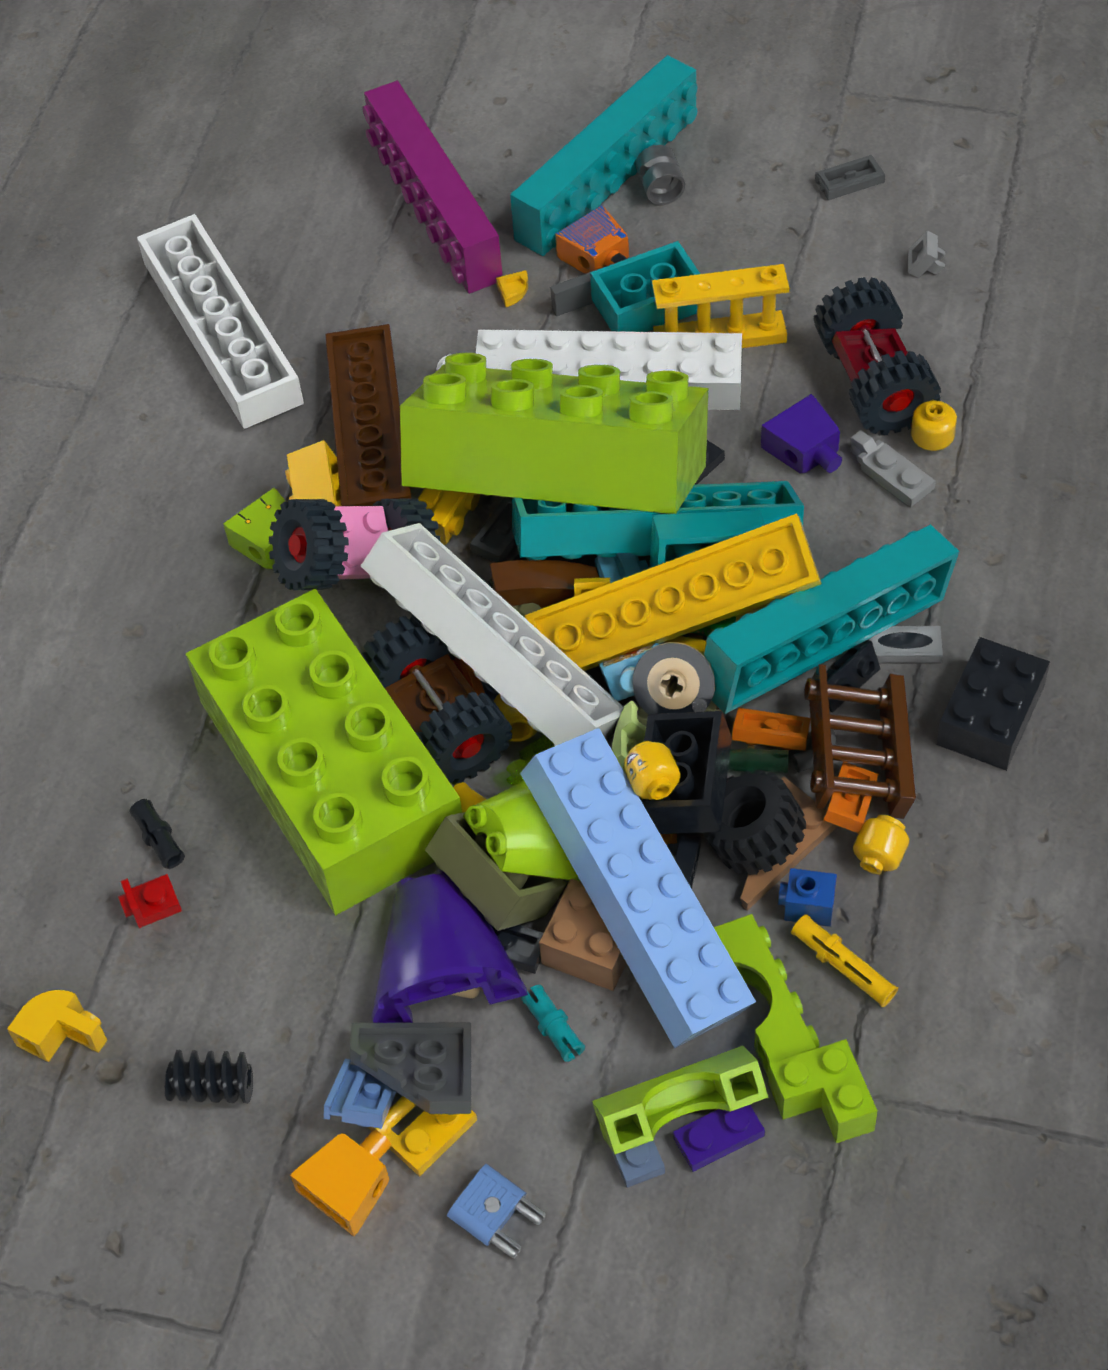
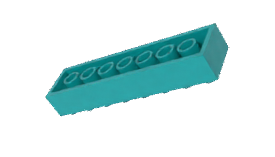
M669 55L665 56L510 194L514 241L544 256L552 248L556 247V233L598 208L611 194L616 193L626 180L637 174L636 159L643 150L653 145H666L669 141H673L683 128L691 124L698 112L696 108V93L698 89L696 69Z
M788 481L697 484L693 486L676 514L760 510L764 524L767 525L797 513L803 526L804 504ZM512 497V532L520 557H526L534 561L546 559L547 556L577 559L586 554H596L606 558L614 557L617 553L647 556L650 555L653 515L668 513Z
M930 524L918 531L909 532L904 538L892 544L883 545L878 551L864 558L859 557L855 559L850 565L838 571L829 572L820 579L821 585L805 591L795 592L781 600L775 599L767 607L753 614L747 613L737 622L725 628L715 629L706 640L704 657L710 663L715 677V691L712 701L726 714L939 603L944 599L960 551Z

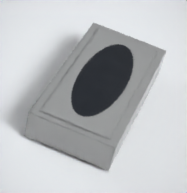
M892 626L868 639V641L873 643L879 663H942L943 651L940 626Z

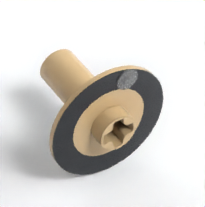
M668 642L651 648L640 658L633 674V691L637 702L647 714L704 712L714 695L715 677L710 663L698 650L683 643Z

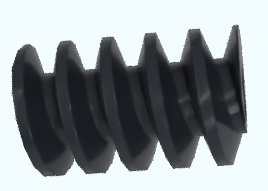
M176 1050L173 1061L169 1062L165 1074V1097L167 1101H172L177 1095L179 1101L187 1102L193 1095L195 1101L203 1102L209 1096L211 1102L219 1103L223 1096H225L228 1103H235L240 1096L243 1103L248 1104L253 1092V1070L251 1064L247 1063L245 1052H240L236 1063H232L229 1052L224 1051L220 1063H216L213 1051H208L205 1061L200 1062L198 1051L192 1050L189 1061L184 1062L182 1051Z

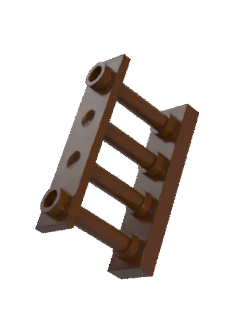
M819 664L813 677L806 680L804 688V698L809 700L814 766L810 780V790L812 793H815L816 808L824 809L833 791L883 797V800L888 802L889 816L904 819L916 799L904 675L889 674L883 687H879L877 690L827 684L826 665ZM828 699L875 705L876 709H880V721L829 714ZM831 729L878 735V738L883 742V750L877 751L832 745ZM833 760L880 766L881 770H885L886 781L877 782L834 776Z

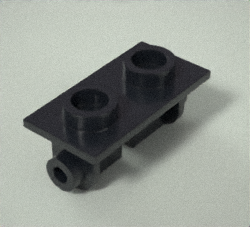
M868 641L864 646L859 644L852 647L834 663L836 671L832 669L826 671L827 684L860 688L881 668L872 641ZM828 699L830 712L833 713L845 701Z

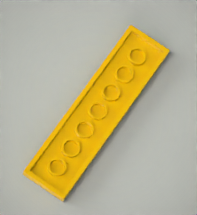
M796 513L525 615V618L583 671H587L599 666V663L654 643L666 642L764 606L775 599H783L795 592L805 591L822 583L801 520Z

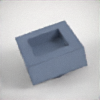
M654 1140L618 1154H614L612 1151L627 1188L665 1174V1166Z

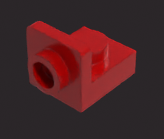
M168 874L131 888L128 878L120 881L125 894L118 896L126 918L134 915L139 928L182 911Z

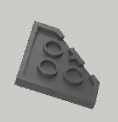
M471 1022L352 1023L350 1039V1061L429 1114H471Z

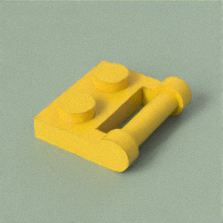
M402 1096L390 1107L382 1129L368 1128L370 1131L375 1129L382 1133L392 1145L389 1149L420 1177L477 1121L475 1112L471 1110V1114L448 1115L429 1114L424 1110L400 1135H397L392 1131V1128L416 1106V1104Z

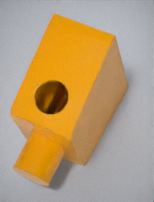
M375 1129L370 1132L360 1145L346 1134H338L291 1173L290 1176L295 1190L352 1236H355L388 1185V1172L380 1158L392 1145L382 1133Z

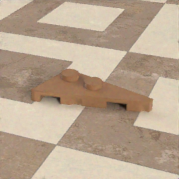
M785 777L781 779L803 810L806 829L802 830L805 836L802 842L796 844L798 850L794 855L789 854L785 858L787 861L781 866L776 864L772 866L773 870L766 873L762 869L759 870L757 875L748 874L740 897L742 907L747 911L790 872V868H794L837 828V825L823 820L826 813L825 808H816V801Z

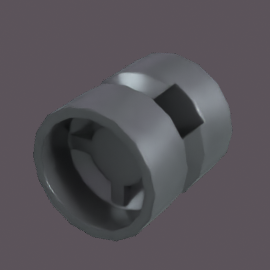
M653 145L639 154L636 159V168L648 199L654 204L664 205L680 198L685 191L686 184L672 149L665 145Z

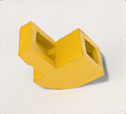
M52 990L35 996L22 1007L7 1028L17 1047L47 1062L50 1061L66 1037L98 1053L107 1042V1038L100 1026L102 1024L100 1019L83 1009L75 993L65 990Z

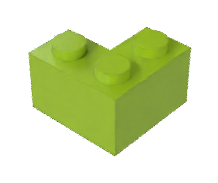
M847 1039L769 1064L768 1085L783 1120L821 1108L836 1143L875 1131L878 1110Z

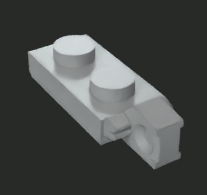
M861 430L851 437L850 451L857 456V461L861 464V471L907 506H914L935 489L936 481L889 445L884 444L883 441L877 440L875 442L871 436Z

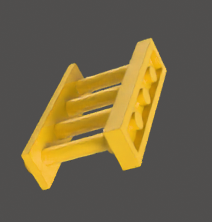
M784 264L652 280L657 309L665 308V325L653 326V332L742 333V348L787 343V330L782 310L775 311L776 294L789 293L790 290ZM763 296L761 313L743 315V298ZM730 300V317L710 319L711 302ZM697 304V321L678 323V306Z

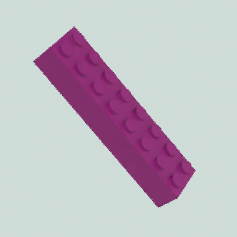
M397 80L364 92L366 105L362 107V110L369 124V129L366 130L368 141L372 147H377L382 164L389 166L395 185H401L406 203H412L418 222L426 225L430 241L438 244L440 256L445 264L449 262L451 265L452 274L457 284L462 283L468 294L497 284L496 278L503 276L499 235L399 81Z

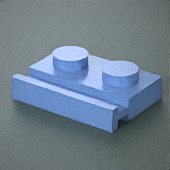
M345 1058L324 1104L323 1119L330 1120L331 1115L342 1117L341 1122L357 1124L361 1127L382 1129L396 1091L357 1065H352L350 1059Z

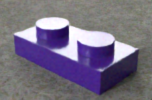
M751 1105L731 1112L717 1109L673 1131V1139L692 1172L765 1136V1129Z

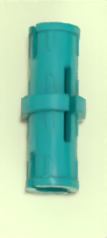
M542 985L531 987L530 989L537 997L538 1002L531 997L528 991V995L522 996L521 1001L538 1021V1030L543 1036L550 1038L565 1062L574 1060L576 1057L567 1045L570 1044L578 1055H581L585 1050L584 1043L579 1040L568 1025V1016L562 1009L558 1010L545 992Z

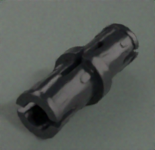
M141 799L135 802L129 812L143 832L142 839L145 844L153 848L164 868L171 869L178 866L184 860L185 855L171 835L172 829L168 822L161 820L151 800Z

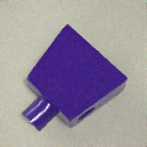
M812 394L762 424L761 448L798 473L805 474L817 465H820L828 473H832L842 463V457L837 454L840 439L839 428Z

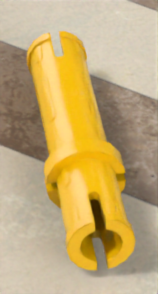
M806 914L796 922L791 930V934L798 937L815 951L818 960L822 963L827 961L853 984L857 985L878 1002L881 1007H885L894 998L898 987L891 984L869 966L868 963L844 946L842 938L836 933L831 935Z

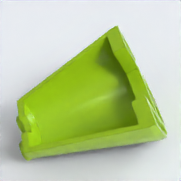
M525 781L476 805L470 806L463 815L475 835H482L483 833L487 835V851L502 872L580 881Z

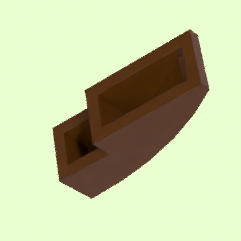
M513 560L490 563L494 591L511 606L534 603L543 609L574 597V579L599 578L597 567L560 560Z

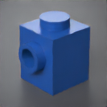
M790 868L788 882H781L778 905L785 906L784 920L797 922L806 914L818 925L831 927L837 874Z

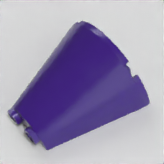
M439 869L434 874L417 878H404L396 884L397 892L393 900L372 1012L373 1023H413L412 1011L409 1005L478 987L482 988L490 1005L528 995L525 984L492 926L485 920L484 915L478 908L462 895L459 887L445 872Z

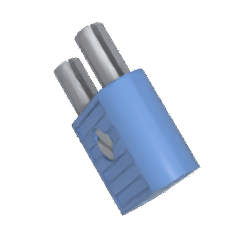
M485 1164L452 1205L447 1217L486 1246L492 1243L511 1258H515L517 1253L520 1252L521 1246L501 1232V1229L516 1210L536 1225L542 1223L546 1214L525 1199L527 1194L525 1191L488 1164Z

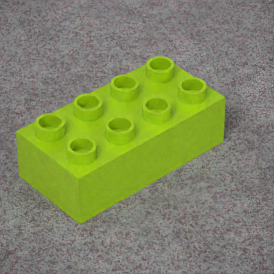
M451 354L445 358V364L434 374L424 377L423 384L400 405L402 486L676 514L706 467L709 388L688 386V375L677 371L651 372L646 376V382L620 380V369L610 365H587L578 370V376L553 374V364L543 359L517 360L511 364V370L486 368V357L480 354Z
M316 588L185 653L201 704L335 916L435 862L425 849L446 816L462 813L460 797Z

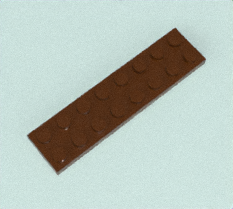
M390 324L326 333L341 506H373L375 502L381 501V499H411V488L402 486L400 400Z

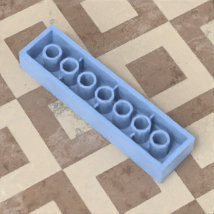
M597 728L536 754L520 774L674 1048L735 1018L754 1004L756 1000L640 798L634 793L624 770L601 730Z

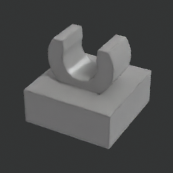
M926 231L908 250L909 274L919 278L926 270L933 274H938L945 267V264L939 261L945 255V251L938 247L937 235Z

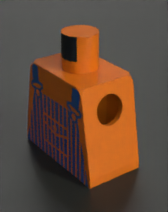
M602 205L555 234L557 257L584 274L623 261L629 257V242L626 232Z

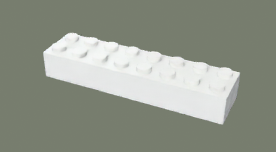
M193 214L138 236L137 240L146 268L243 429L304 404L298 376L197 216Z
M478 330L476 354L486 357V368L511 370V364L514 361L521 359H543L553 364V374L578 376V370L581 367L587 365H610L620 369V380L646 382V376L651 372L677 371L688 375V386L709 388L708 410H740L742 333Z
M420 523L381 533L361 564V567L370 575L373 583L385 588L396 598V603L402 609L411 612L420 620L422 627L427 632L436 635L443 641L453 656L467 663L474 670V674L478 679L490 684L507 705L516 708L527 718L528 724L536 731L542 732L554 743V746L597 728L601 730L606 741H609L616 730L623 706Z

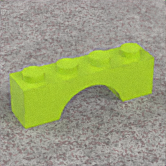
M753 914L716 926L714 929L745 983L759 990L769 1004L770 1012L762 1024L755 1029L754 1048L769 1078L770 1063L819 1048L820 1044L813 1026H806L801 1017L803 1007L799 996L795 991L789 992L785 983L787 974L780 958L774 959L769 950L771 948V940L766 928L763 925L758 927Z
M740 1046L593 1100L592 1103L604 1140L613 1153L618 1154L653 1141L657 1131L677 1117L706 1109H722L731 1112L766 1099L768 1094L758 1060L744 1046Z

